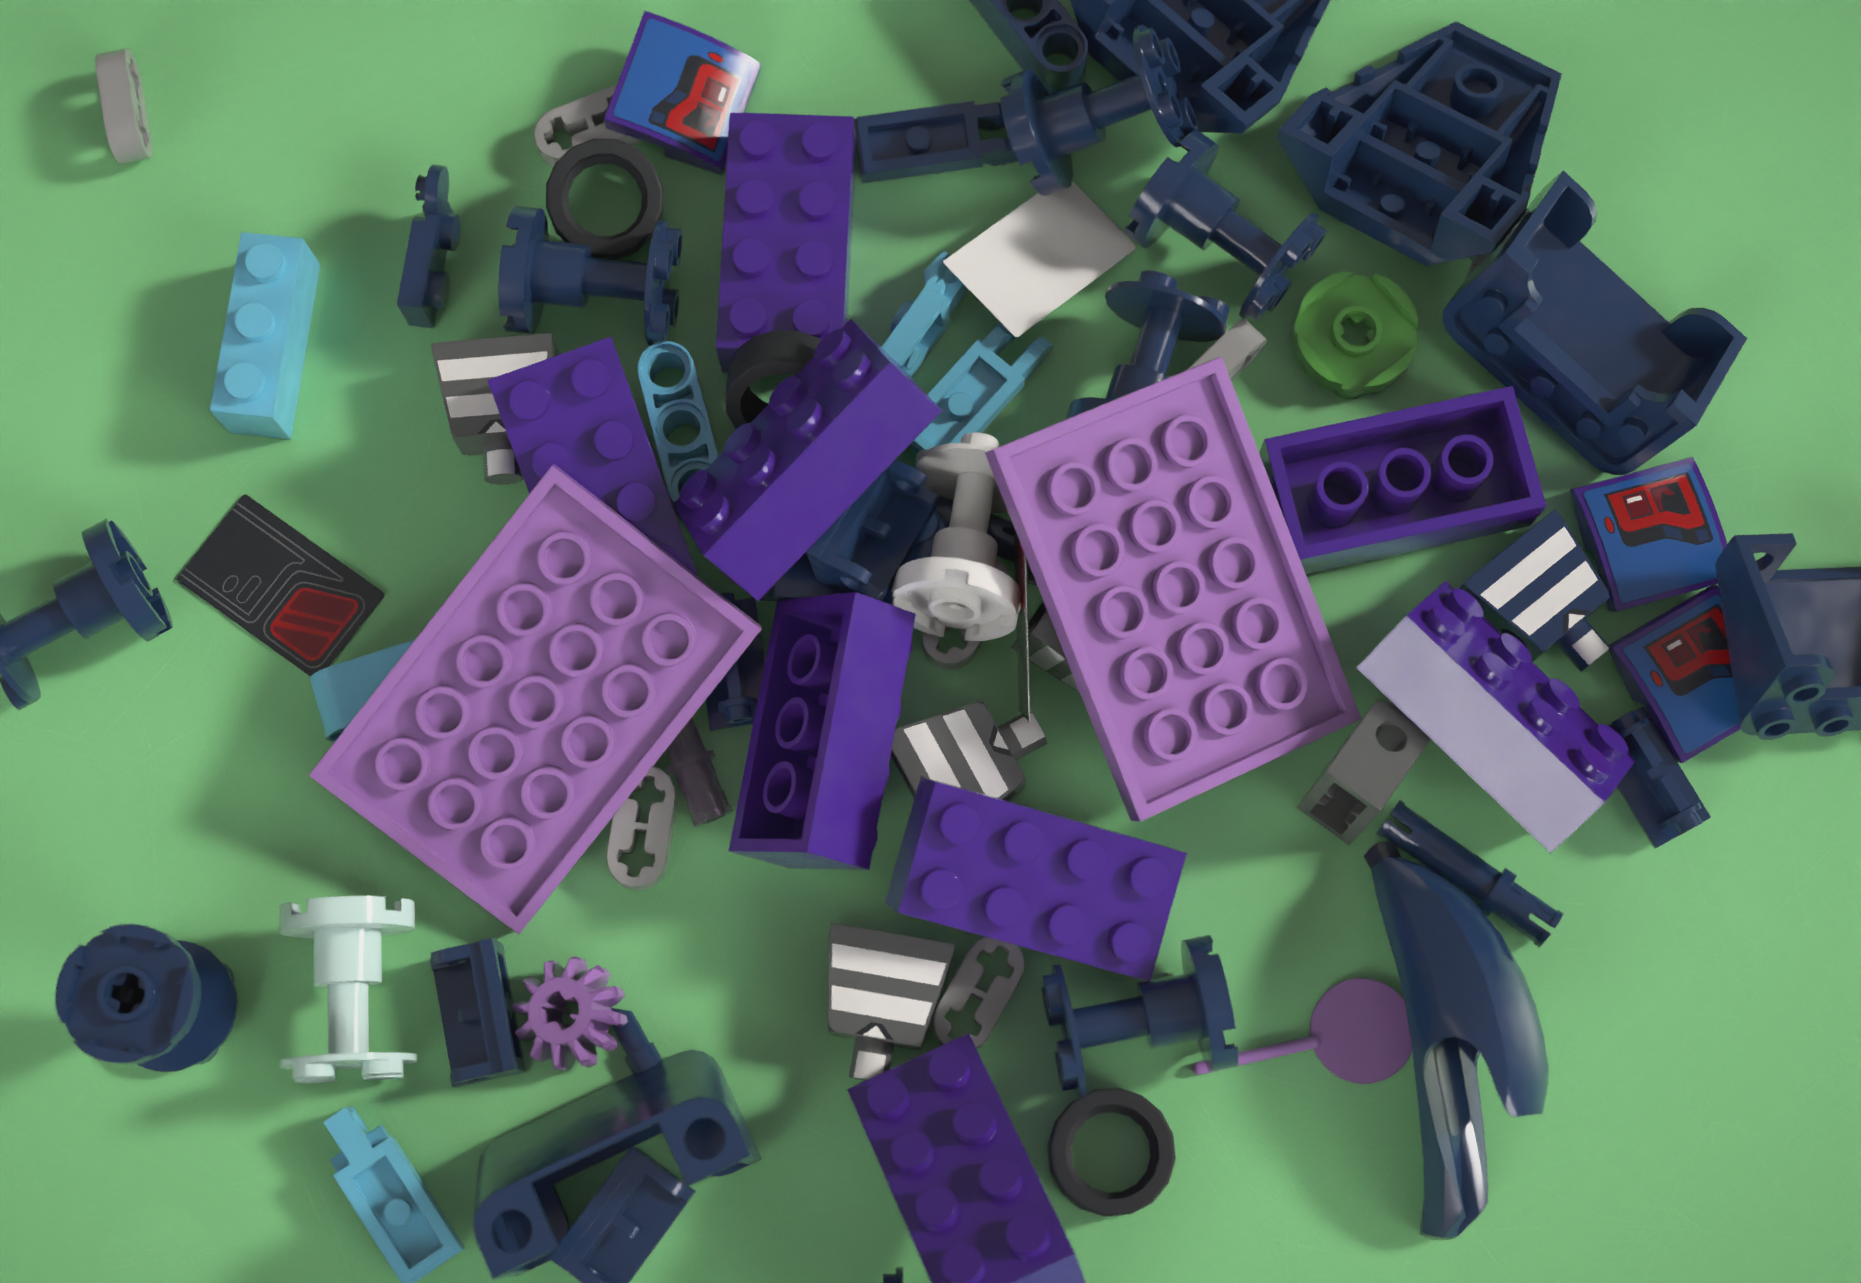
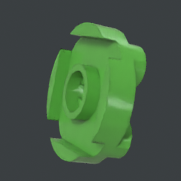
M1343 271L1331 274L1317 282L1303 298L1291 332L1295 354L1305 372L1319 385L1333 390L1336 395L1345 399H1355L1362 394L1376 393L1395 383L1410 365L1417 347V328L1419 323L1417 311L1412 300L1394 281L1375 273L1368 277L1361 274L1351 275L1352 271ZM1347 320L1353 326L1360 325L1362 322L1367 324L1370 328L1365 337L1368 344L1364 346H1359L1356 343L1348 344L1342 338L1345 330L1341 324Z

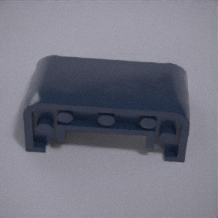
M1563 170L1541 190L1527 207L1523 218L1497 249L1492 253H1488L1459 287L1444 308L1442 321L1447 333L1456 343L1505 387L1513 386L1516 397L1591 465L1605 473L1625 475L1635 471L1697 426L1746 342L1747 337L1725 317L1714 310L1703 307L1687 309L1670 322L1658 313L1580 242L1595 223L1597 210L1594 200L1587 191Z

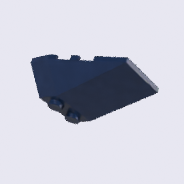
M1070 0L1078 26L1087 39L1088 54L1117 80L1122 81L1139 74L1134 54L1133 32L1135 27L1145 25L1155 31L1159 40L1166 37L1171 40L1181 68V72L1173 75L1180 98L1186 96L1194 109L1198 122V131L1204 133L1243 134L1280 103L1330 0Z
M1455 21L1400 49L1396 60L1378 69H1374L1369 65L1355 72L1353 82L1333 92L1325 87L1311 94L1279 128L1277 139L1321 211L1424 266H1430L1492 253L1525 215L1562 73Z

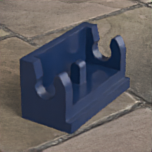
M895 459L807 550L806 554L817 581L844 593L858 592L883 601L894 582L898 569L904 565L940 503L938 494L924 487L928 477L918 469Z
M488 938L432 952L430 962L432 971H434L451 1069L452 1087H460L525 1073L521 1041L515 1034L518 1024L516 1013L512 1007L514 1002L503 944L494 938Z
M631 1146L559 1243V1249L555 1250L549 1259L582 1283H630L696 1191L690 1186H686L685 1182L640 1148Z

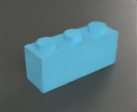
M241 232L210 412L229 433L291 440L320 271L319 262L303 238Z

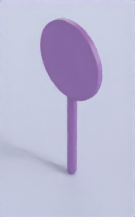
M1356 978L1343 981L1325 992L1317 1002L1311 1016L1310 1036L1238 1052V1066L1314 1049L1316 1056L1324 1067L1345 1081L1370 1084L1385 1080L1403 1067L1412 1052L1404 999L1390 986L1376 980ZM1204 1060L1195 1062L1192 1065V1072L1195 1075L1210 1073Z

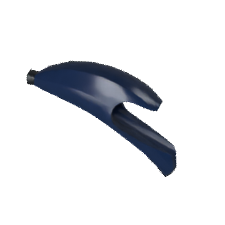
M1392 841L1379 842L1367 851L1364 859L1372 872L1376 897L1399 975L1409 1025L1424 1165V1199L1420 1235L1431 1240H1450L1459 1236L1481 1214L1488 1204L1487 1156L1477 1076V1060L1481 1053L1501 1102L1512 1118L1543 1114L1548 1088L1549 1067L1544 1035L1535 1002L1520 966L1502 934L1467 894L1430 868L1402 858Z

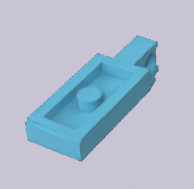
M944 251L923 271L926 286L914 302L907 300L899 308L891 323L890 331L892 333L882 346L911 377L914 376L951 324L950 314L968 291V288L944 265L943 261L950 256L949 253Z
M347 1106L323 1122L342 1151L330 1159L337 1172L333 1177L401 1283L418 1282L466 1249L395 1137H391L383 1125L370 1132L355 1108H348Z

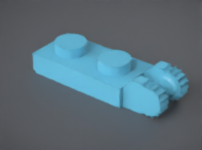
M1000 322L982 342L977 340L927 394L942 412L908 447L918 454L921 450L930 449L935 446L960 443L961 437L967 433H982L1024 387L1025 380L1035 372L1037 367L1049 355L1053 344L1041 336L1030 343L1016 362L1009 366L997 355L1016 337Z

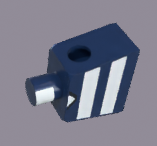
M1556 509L1459 587V589L1466 591L1478 601L1483 609V616L1502 634L1507 633L1514 636L1525 645L1531 654L1532 662L1554 644H1557L1578 670L1582 672L1611 648L1586 620L1587 617L1610 598L1609 592Z

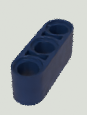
M969 0L1023 71L1027 69L1032 70L1040 78L1049 94L1083 82L1088 53L1087 39L1059 0ZM1026 8L1034 11L1037 16L1029 20H1021L1014 17L1011 12ZM1053 54H1063L1068 56L1073 62L1065 66H1056L1050 64L1046 58Z

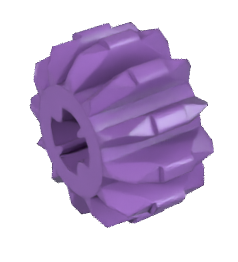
M571 957L565 968L553 960L544 962L543 973L545 982L533 977L524 979L523 982L526 990L533 994L530 1002L518 1001L512 1005L514 1012L529 1018L527 1022L515 1031V1034L519 1040L534 1041L530 1056L540 1062H545L552 1058L555 1069L569 1071L574 1065L575 1060L582 1066L589 1068L597 1065L596 1046L608 1051L618 1048L615 1038L607 1033L610 1025L621 1027L628 1023L626 1015L611 1010V1007L618 1004L624 998L623 989L617 986L606 987L610 971L599 965L589 970L585 959ZM570 1001L577 1003L579 1007L578 1015H570V1017L576 1020L572 1026L565 1025L562 1021L563 1013H571L570 1010L565 1008Z

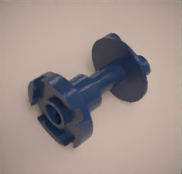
M1145 25L1135 27L1133 46L1139 74L1092 91L1086 82H1081L1049 94L1040 78L1029 69L1002 79L1001 86L1005 87L1009 95L1000 98L1006 131L1020 166L1033 162L1039 175L1034 176L1030 183L1040 195L1048 196L1071 187L1073 179L1071 153L1105 141V127L1152 110L1167 140L1176 148L1182 146L1180 142L1189 133L1198 130L1197 118L1189 99L1186 96L1183 98L1179 96L1173 75L1180 73L1181 68L1176 50L1168 37L1159 40L1152 28L1149 29Z
M1194 130L1180 142L1182 148L1188 151L1178 163L1167 157L1149 180L1129 214L1133 221L1130 225L1125 226L1124 233L1145 248L1155 243L1169 227L1203 251L1212 243H1215L1260 276L1249 292L1239 313V316L1243 319H1248L1251 316L1253 319L1258 320L1266 310L1271 312L1279 304L1292 285V281L1285 277L1289 269H1293L1301 259L1306 262L1323 241L1327 231L1318 225L1320 217L1315 213H1311L1292 232L1284 244L1281 245L1235 212L1240 199L1207 176L1216 158L1219 145L1200 131Z
M513 207L506 227L518 230L516 242L512 246L502 245L499 265L498 297L500 316H508L503 326L505 331L533 334L539 325L544 304L584 308L589 296L644 301V327L647 344L650 346L659 341L665 342L667 340L669 326H676L679 311V290L670 289L669 283L672 266H679L681 259V229L669 228L668 222L665 220L657 221L650 244L648 263L592 258L590 245L549 241L547 217L542 208Z
M1142 271L1138 281H1122L1110 285L1105 294L1107 306L1117 316L1140 328L1130 364H1122L1115 367L1105 398L1085 397L1072 401L1065 419L1168 378L1166 373L1176 341L1210 342L1218 340L1226 332L1229 307L1218 299L1207 296L1196 297L1176 289L1177 281L1173 277L1157 271Z
M105 519L82 531L83 541L92 562L53 582L55 597L7 622L0 614V674L2 675L0 683L6 696L16 709L21 710L41 698L40 687L27 655L66 634L77 630L83 638L87 639L124 618L134 631L147 642L172 629V619L158 587L153 590L151 589L143 573L147 569L129 539L112 520L108 522V519Z
M120 924L100 931L103 934L93 937L85 946L79 945L68 956L58 976L55 989V1006L60 1021L66 1024L69 1034L75 1039L76 1042L74 1043L82 1052L93 1058L115 1064H137L146 1069L160 1072L182 1071L194 1065L209 1062L217 1054L219 1047L226 1041L233 1028L237 1013V992L234 986L232 970L225 963H222L210 950L200 945L175 940L170 935L148 926Z
M1210 935L1182 940L1183 974L1154 979L1150 982L1137 983L1138 997L1072 1009L1060 964L1052 965V974L1043 975L1044 987L1041 988L1049 1027L1061 1024L1064 1040L1056 1041L1057 1052H1055V1059L1062 1091L1076 1089L1079 1098L1086 1097V1082L1080 1049L1144 1036L1147 1038L1150 1049L1197 1040L1203 1060L1210 1072L1238 1066V1047H1235L1234 1043L1226 1045L1223 1031L1235 1029L1236 1027L1228 985L1219 954L1209 955L1210 952H1213V939Z

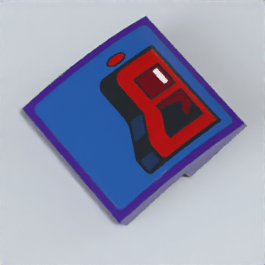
M644 11L604 118L606 129L664 147V154L667 158L723 175L727 164L730 112L745 113L761 69V63L707 34L668 18Z
M1693 457L1570 489L1584 549L1593 550L1599 577L1609 592L1610 598L1606 601L1608 611L1617 612L1718 584L1715 563L1727 546V541L1709 490Z
M1718 585L1704 589L1609 644L1611 647L1609 649L1610 655L1632 700L1645 705L1651 720L1677 762H1686L1741 729Z

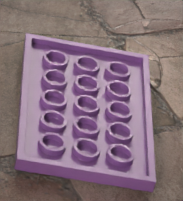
M1222 356L985 452L1130 821L1141 822L1361 719Z
M554 464L309 776L517 934H520L761 631L762 626Z

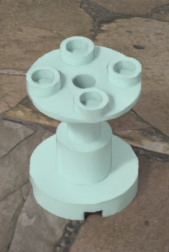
M339 896L307 899V913H301L299 905L292 904V902L279 906V933L289 937L314 938V986L328 987V1054L280 1060V1068L292 1069V1079H295V1083L336 1081V1069L362 1068L363 1080L403 1078V1065L417 1062V1055L413 1053L369 1052L368 986L382 983L381 936L397 935L415 930L414 901L403 898L400 901H395V911L385 910V897Z

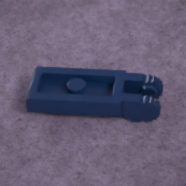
M974 101L854 118L862 184L983 167V163L997 166L1019 162L1009 137L980 140L979 129L992 131L1006 128L1001 103L999 102L975 105Z

